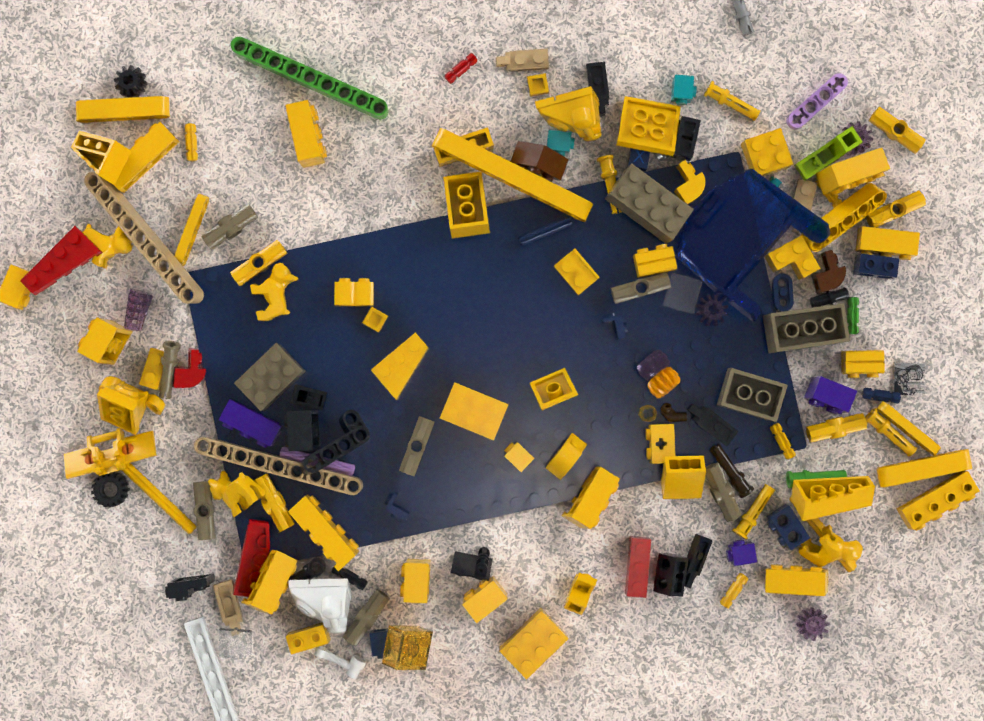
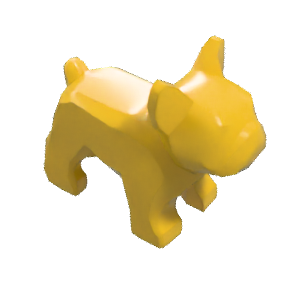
M87 224L86 229L83 231L103 252L98 257H93L91 261L99 267L106 269L108 266L107 261L114 257L115 254H127L132 251V241L119 226L114 234L106 236L91 228V224Z
M283 263L275 264L271 270L270 277L261 285H250L252 294H263L269 303L265 311H256L258 321H269L280 315L290 314L285 300V288L291 282L298 280V277L292 275L288 267Z
M221 471L218 480H208L213 499H223L232 510L233 517L242 512L237 503L241 505L244 511L266 494L260 485L243 473H239V477L232 482L229 481L228 474L225 471Z
M827 525L822 529L824 536L819 539V542L822 544L821 546L813 544L811 538L800 544L802 546L798 550L800 555L816 566L822 567L833 561L842 560L846 562L852 571L855 570L856 561L861 557L863 551L859 541H844L832 531L831 525Z

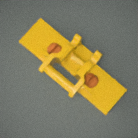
M117 428L116 431L87 436V448L64 454L66 479L93 472L99 476L126 469V465H130L131 462L157 456L154 432L149 431L124 437L123 429ZM117 438L112 443L113 448L100 450L95 446L97 443Z

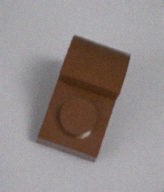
M833 250L821 253L826 271L812 276L817 294L837 288L845 279L846 267L838 268V257L836 253H833Z

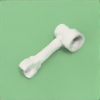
M319 646L314 653L319 658L327 659L347 669L346 674L353 679L357 678L360 670H363L367 663L364 658L358 655H353L349 662L331 653L323 646Z

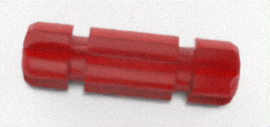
M470 53L466 56L465 60L463 59L453 67L452 71L447 72L444 76L447 82L453 83L456 77L459 78L470 69V66L477 63L476 56Z

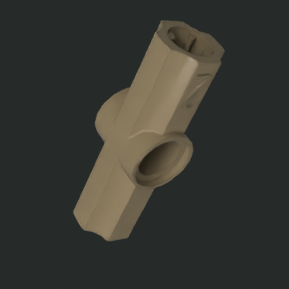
M247 204L234 214L223 217L218 221V225L201 237L210 250H213L227 239L230 240L240 234L244 227L259 217L250 204Z
M665 272L610 289L614 303L618 304L670 289L671 284L669 276ZM638 283L645 285L646 290L644 293H639L636 290Z
M419 416L399 471L415 476L433 429L434 421ZM414 441L422 443L421 451L417 452L412 449Z
M717 462L706 466V478L711 487L710 492L715 502L719 505L725 520L729 522L738 519L742 514L734 498V490L729 481L726 480L720 464Z
M208 481L193 482L194 515L197 522L198 540L216 538L215 508L212 502L211 486ZM202 505L208 508L207 515L201 513L200 508Z
M376 589L366 605H363L343 638L351 645L356 646L367 630H370L379 617L378 615L390 598L384 592Z

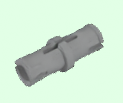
M731 0L736 12L735 18L740 24L742 36L754 33L749 17L751 14L750 11H747L745 1Z

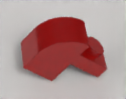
M188 349V367L174 368L172 387L191 388L203 380L206 369L198 367V364L202 363V353H199V349Z

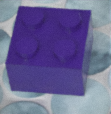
M822 376L812 377L804 399L809 400L808 404L818 408L827 407V412L842 415V413H849L857 390Z

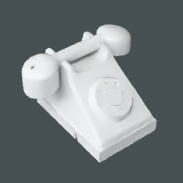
M348 578L310 580V584L309 580H289V590L293 601L302 613L308 617H315L320 620L330 633L339 634L347 630L350 600H352Z

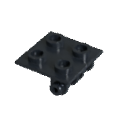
M482 547L479 549L478 555L455 551L451 573L489 581L493 559L489 558L490 550L487 547Z

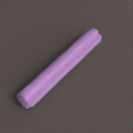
M282 447L280 451V457L298 462L311 455V453L303 451H288V447ZM316 459V460L313 461L312 463H308V464L314 466L315 464H317V463H319V462H318L317 459ZM336 460L323 469L352 476L355 471V465Z

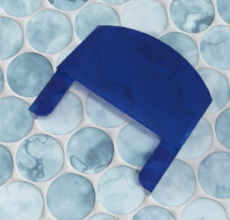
M749 169L735 177L734 175L731 176L720 186H715L699 201L686 220V225L680 234L676 257L724 301H727L752 322H755L761 313L759 305L737 287L790 226L814 243L824 242L830 235L829 224L758 172Z

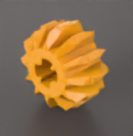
M667 367L656 374L648 382L647 387L652 395L656 398H661L672 391L680 383L681 378L672 367Z

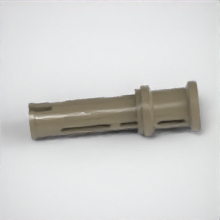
M175 341L163 342L164 356L161 358L163 372L159 397L164 399L166 393L165 399H171L174 368L179 363L177 355L181 344Z

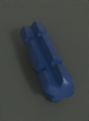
M865 387L862 391V398L869 400L873 398L876 401H891V403L898 404L901 400V394L899 392L890 393V391L874 389L873 391L872 388Z

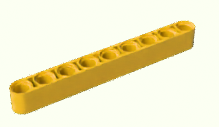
M440 128L433 141L432 147L579 221L585 222L591 211L592 202L446 129Z

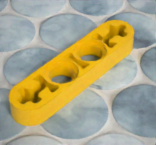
M198 194L174 255L182 266L188 260L209 203V197Z
M882 401L876 408L881 415L889 419L891 423L931 455L935 456L941 449L936 442L886 402Z

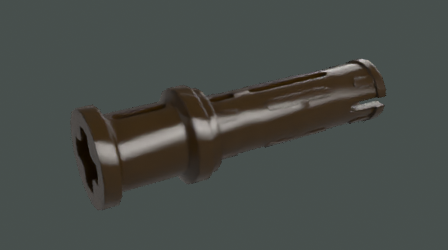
M718 443L712 446L709 451L728 475L729 483L736 488L739 493L738 496L744 498L751 494L754 487L744 478L745 474L738 471L721 447V444Z

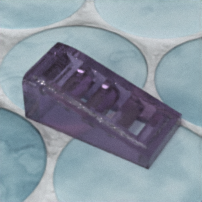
M130 289L124 322L125 329L142 330L153 295L145 291Z

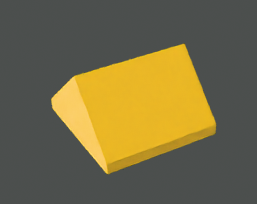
M565 368L530 382L541 410L578 395Z

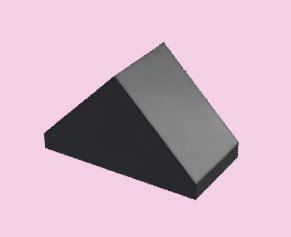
M295 384L290 403L323 411L327 392Z

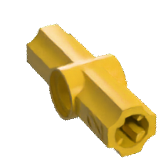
M880 106L868 120L885 132L889 139L896 140L914 154L921 149L926 141L925 138L909 128L905 121L896 119ZM894 126L900 129V134L894 132Z
M918 190L874 210L866 216V220L870 227L877 228L926 206V199ZM893 205L899 208V214L893 212Z
M277 239L259 253L253 254L249 260L230 273L238 285L242 286L259 273L266 271L269 266L288 253ZM258 258H262L263 265L256 268L255 261Z
M863 413L847 417H836L825 420L826 422L806 426V435L810 443L828 438H840L847 436L849 433L867 429V421Z
M268 473L255 479L254 481L266 493L261 497L262 506L266 513L272 517L279 532L293 526L295 523L286 508V502L282 494L276 490Z

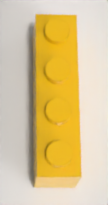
M161 122L153 124L149 128V132L144 137H139L134 142L135 145L129 149L131 153L128 161L125 163L114 185L119 191L125 193L180 142Z

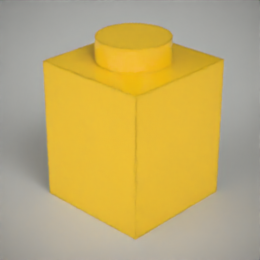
M511 442L504 450L506 452L504 457L520 472L534 459L518 442L516 444Z

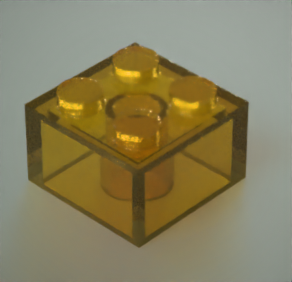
M389 625L382 664L395 670H426L433 631L420 626Z

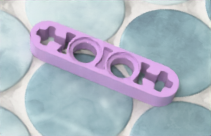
M840 73L831 77L787 117L788 127L794 130L801 128L846 88L848 84L847 77ZM841 79V86L838 85L832 90L830 87L836 83V80ZM820 91H827L829 99L822 100L819 97ZM807 103H812L815 106L813 113L806 111L805 105ZM802 113L804 116L798 121L800 124H793V117L796 118Z

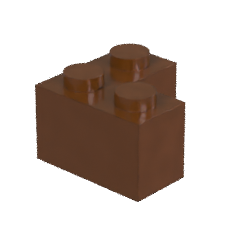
M518 141L510 162L534 174H541L542 178L552 182L553 179L561 181L569 159L545 145Z

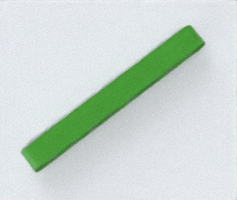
M235 37L231 41L232 51L237 57L376 119H384L389 113L388 106L383 99L243 37ZM245 44L244 50L237 51L238 45ZM255 53H263L261 58L254 59ZM273 60H280L278 66H271ZM296 67L297 72L291 75L288 73L290 68ZM308 75L315 76L312 82H306ZM325 83H332V87L329 90L323 89ZM343 90L350 92L346 98L341 97L340 93ZM366 98L367 102L361 106L357 104L358 100ZM379 105L385 107L382 113H376L375 108Z

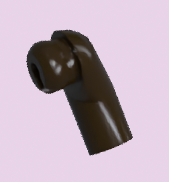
M664 403L661 406V414L667 421L687 422L686 412H675L670 403Z

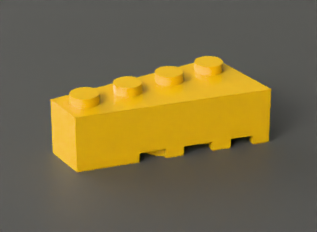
M869 476L793 480L791 500L802 521L872 506L875 485Z
M306 495L288 512L305 532L309 530L310 539L318 546L321 545L323 547V554L327 559L334 560L337 563L334 567L339 571L358 554L359 550L357 548L359 545L352 538L349 540L344 535L346 531L343 527L333 523L331 514L327 510L322 511L318 506L320 504L313 495L311 497Z

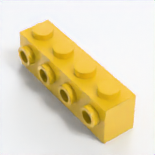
M961 471L896 509L907 528L918 531L926 526L925 523L928 521H935L943 516L942 513L947 510L953 511L957 509L959 503L974 499L976 497L975 494L980 492L970 473L968 471Z

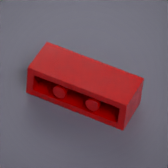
M630 536L625 586L626 596L647 598L651 539L649 537Z

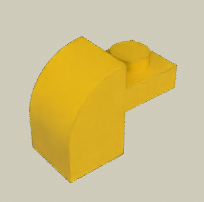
M684 160L676 168L686 183L676 188L674 193L679 199L689 205L704 191L705 176L703 172L695 175L696 171L693 165Z
M571 433L560 450L548 463L546 469L561 480L582 455L587 444Z
M576 574L567 595L564 609L582 615L587 607L590 594L596 586L597 579L592 578L589 574Z

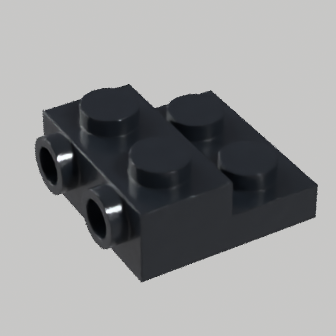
M214 574L176 578L167 583L165 587L166 598H175V601L187 600V598L192 597L193 593L210 587V584L215 582Z

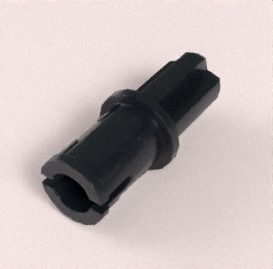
M844 287L832 292L826 291L825 294L811 297L810 305L812 308L828 304L833 305L835 302L849 299L848 290Z

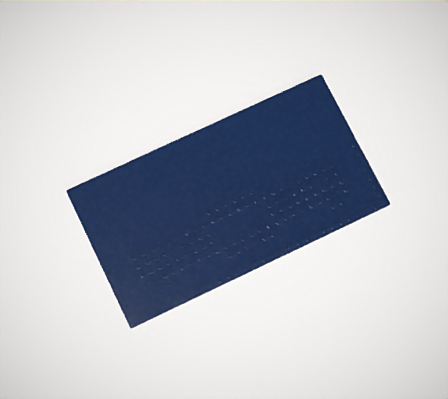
M733 152L687 162L693 165L696 171L695 175L703 172L705 188L702 194L689 204L694 210L675 238L667 243V247L673 246L677 264L676 270L667 272L671 288L618 304L614 303L610 288L654 276L638 278L633 255L637 254L639 249L648 248L649 251L656 250V246L666 243L625 213H619L618 208H616L617 214H612L610 202L605 200L608 195L605 181L566 189L593 203L585 222L571 217L573 221L571 227L525 246H521L518 239L519 236L569 215L533 197L487 206L490 229L488 234L452 239L448 215L286 250L288 254L242 286L238 285L230 272L249 259L188 272L204 293L203 300L200 303L189 304L199 353H202V367L206 369L205 381L218 440L280 456L281 448L285 447V435H288L287 427H283L274 446H267L265 448L258 445L256 439L252 437L247 439L241 436L239 430L235 428L230 430L222 426L223 422L219 418L229 399H234L284 425V415H287V411L317 410L290 403L295 384L327 392L323 411L318 410L319 449L345 435L340 426L339 418L347 410L357 411L370 432V438L360 447L339 458L338 461L355 465V471L352 476L360 478L363 482V489L358 494L348 495L268 473L276 490L282 494L288 511L304 496L309 495L311 497L313 495L320 504L318 506L322 511L327 510L333 517L331 519L333 523L341 525L346 531L344 535L349 540L352 538L359 547L570 501L574 496L578 498L583 489L581 486L595 467H602L620 479L617 490L661 481L664 463L652 464L646 457V448H649V440H646L645 431L649 429L651 424H674L675 456H704L705 467L718 462L709 451L712 446L718 443L721 444V447L733 464L783 454L784 451L780 449L774 437L775 434H772L770 426L775 423L781 425L782 432H785L794 451L805 449L807 444L786 352L768 353L763 315L776 313V309L773 305V295L754 212L751 210L752 203L740 153ZM678 165L644 172L675 196V189L686 183L676 168ZM574 248L600 277L580 295L574 292L553 267ZM258 258L255 261L256 268L263 265L262 258ZM283 263L288 267L292 275L298 277V280L291 282L285 288V300L290 314L280 315L269 321H258L256 311H265L269 303L263 294H252L250 285H261L270 277L273 266ZM339 278H350L351 282H358L359 278H368L370 282H374V306L372 307L388 315L379 333L362 323L371 306L334 305L335 282H339ZM638 283L636 290L639 293H644L646 290L645 285ZM192 291L190 292L191 299L193 298ZM616 312L617 316L622 315L623 323L626 322L628 327V334H626L625 339L617 340L613 322L602 324L601 320L605 318L606 314ZM416 332L429 349L398 400H396L371 369ZM275 343H279L306 372L265 411H260L234 383ZM672 367L681 378L680 383L664 397L656 398L647 387L648 382L664 368ZM565 368L578 395L541 410L530 382ZM727 368H734L788 385L777 422H770L717 405ZM454 382L509 404L494 440L440 419ZM664 403H670L675 412H686L687 422L667 421L661 414V406ZM691 404L696 405L700 409L702 406L709 408L739 431L727 447L692 420L695 416L687 410ZM346 415L347 423L353 424V418L350 415ZM421 416L435 423L415 476L399 471L417 420ZM356 432V438L363 441V434ZM571 433L584 441L587 446L573 467L560 480L548 471L546 466ZM659 438V442H656V446H659L660 449L665 444L661 441V438ZM340 441V448L347 450V444ZM414 441L412 449L417 452L421 451L422 443ZM511 442L513 444L518 442L534 457L532 462L522 472L504 457L506 454L504 450ZM222 445L220 447L221 455L225 456L227 448ZM315 449V450H305V451H303V452H307V453H311V454H312V453L318 451L319 449ZM240 450L238 452V459L244 461L246 453ZM323 451V457L331 459V454L328 451ZM261 455L256 458V463L259 466H263L265 463V459ZM277 460L275 462V469L278 471L283 470V463ZM223 461L224 470L231 482L239 477V473H243L253 480L267 474V472ZM297 465L293 468V473L296 476L302 474L300 466ZM320 472L312 474V479L319 481L321 479ZM332 476L330 482L333 486H338L340 480L337 476ZM350 481V490L357 491L358 483ZM399 493L394 504L410 512L406 521L401 520L399 522L391 517L392 513L385 510L387 505L384 503L389 494ZM261 498L244 511L241 505L237 503L242 511L235 517L241 550L243 549L249 519L269 522L270 552L271 550H277L297 561L324 555L323 547L321 545L318 546L310 539L309 530L305 532L295 520L293 526L279 532L272 517L264 510Z

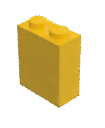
M704 456L664 457L661 479L663 499H694L702 497L706 475Z

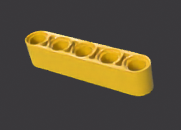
M166 96L79 100L75 102L76 121L80 123L165 119L170 117L169 97Z
M873 183L863 186L802 232L801 235L809 249L813 252H819L880 207L885 202L887 194Z
M963 449L878 467L876 471L880 487H889L970 470L973 467L969 449Z

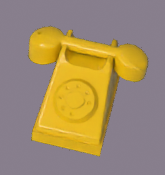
M591 86L555 96L556 100L553 96L535 101L536 109L551 127L564 132L567 130L574 132L586 142L595 141L602 136L599 98Z
M105 377L98 388L97 399L101 420L134 435L140 429L139 425L147 407L157 415H161L165 408V403L159 396L131 386L117 377Z

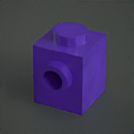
M735 540L732 545H728L729 550H726L728 562H731L733 566L757 563L755 544L753 542Z

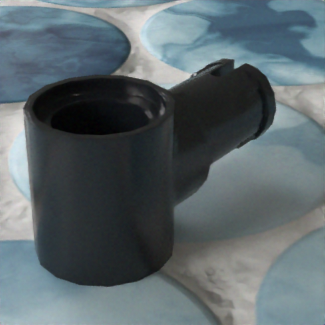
M314 558L304 565L303 569L290 576L289 580H311L314 577H318L325 571L326 563L321 558ZM312 563H319L321 571H313Z

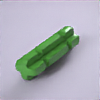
M849 297L847 300V305H849V308H847L849 334H858L859 308H857V305H859V298Z

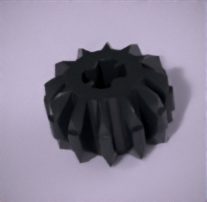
M130 65L127 70L125 66H122V73L116 71L119 78H114V82L117 83L115 89L120 90L122 96L127 95L128 98H132L134 94L136 97H139L138 91L145 92L142 86H146L148 83L144 80L146 75L141 73L142 70L139 67L135 69L133 65Z

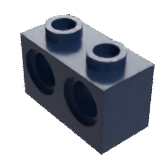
M861 253L855 256L853 275L890 280L897 278L900 258Z
M784 504L766 516L769 520L767 525L772 532H777L779 535L777 540L783 548L786 547L789 550H793L810 539V536L790 505ZM780 515L785 516V522L782 525L777 523V518ZM791 531H794L796 534L793 541L788 540V534Z

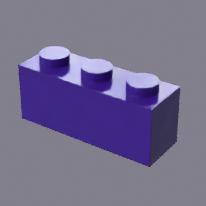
M229 399L219 418L223 422L222 426L233 430V428L239 430L241 436L247 439L252 437L257 440L256 443L265 448L267 446H274L284 425L234 399Z

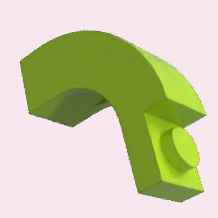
M851 126L794 166L803 180L806 181L863 143L853 126Z

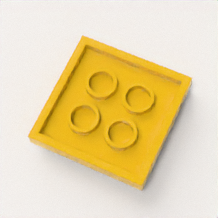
M625 96L616 146L673 156L681 106Z

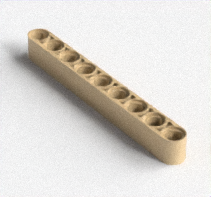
M95 172L86 174L84 178L85 186L176 296L186 304L200 303L204 297L203 290L125 196L113 184ZM179 277L181 278V283H180V284L178 283V278H179ZM191 291H192V293H193V298H192V299H191V297H190V292H191Z
M211 437L198 438L194 443V449L198 454L348 495H356L363 489L362 480L355 476L321 469L319 470L321 479L315 481L312 479V475L302 473L300 476H296L293 473V468L296 465L300 466L301 462ZM203 440L207 441L209 445L206 451L202 450L200 446ZM222 445L227 448L225 456L219 453V448ZM240 450L246 453L244 461L238 459V452ZM259 455L265 459L263 466H259L256 463V458ZM277 460L281 461L284 465L281 471L275 469V462ZM309 464L306 465L307 468H312V467H313L312 465H309ZM332 476L339 478L340 483L338 486L331 484L330 479ZM350 481L358 483L357 491L350 490Z

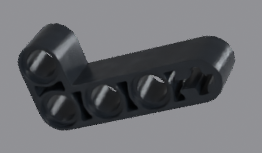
M350 409L340 416L339 423L345 435L301 461L300 470L303 474L312 475L369 440L370 432L357 411ZM346 415H350L353 418V424L347 423ZM356 432L363 434V441L356 438ZM340 441L347 444V450L340 448ZM323 451H328L331 454L330 460L323 458ZM317 459L319 463L315 464L312 468H307L306 465L308 463H312Z

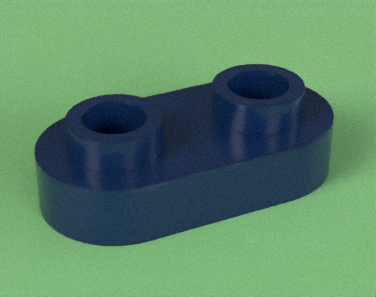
M785 273L776 275L772 280L773 305L780 312L789 311L794 304L793 282L791 277ZM779 280L784 281L783 287L779 286ZM781 299L786 301L785 306L780 305Z

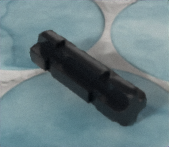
M333 567L331 571L337 576L340 575L342 579L348 578L349 583L355 584L360 590H363L368 583L367 580L362 577L360 579L357 574L347 568L337 571Z

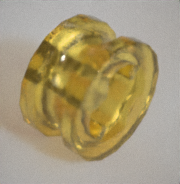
M644 405L639 410V417L642 421L651 422L657 416L656 409L651 405ZM650 408L652 410L651 413H653L652 417L644 418L643 410Z

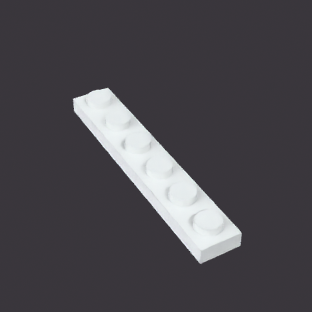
M204 616L184 623L216 721H239Z

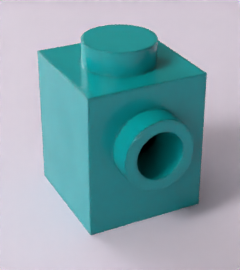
M674 76L671 102H676L677 105H687V103L692 101L693 97H696L697 86H694V76Z
M549 130L547 147L565 156V153L569 154L570 149H574L575 138L571 137L572 132Z

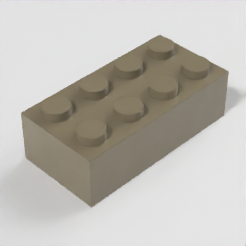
M632 163L624 170L605 198V200L666 244L675 238L694 210Z
M844 303L763 315L768 353L850 341Z

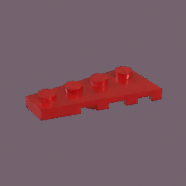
M74 226L20 282L32 294L37 295L55 284L61 277L71 274L72 270L80 265H85L91 258L98 257L103 252L78 227Z
M249 519L233 595L249 597L253 590L250 588L253 582L256 583L261 574L260 569L270 554L269 522Z

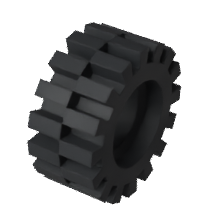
M115 472L95 478V483L91 486L93 488L91 494L95 496L93 497L94 501L97 500V504L103 505V507H114L123 503L125 498L128 497L127 493L130 491V488L127 486L129 483L125 481L126 478L121 476L120 473ZM108 482H113L117 486V493L113 497H109L104 493V486Z

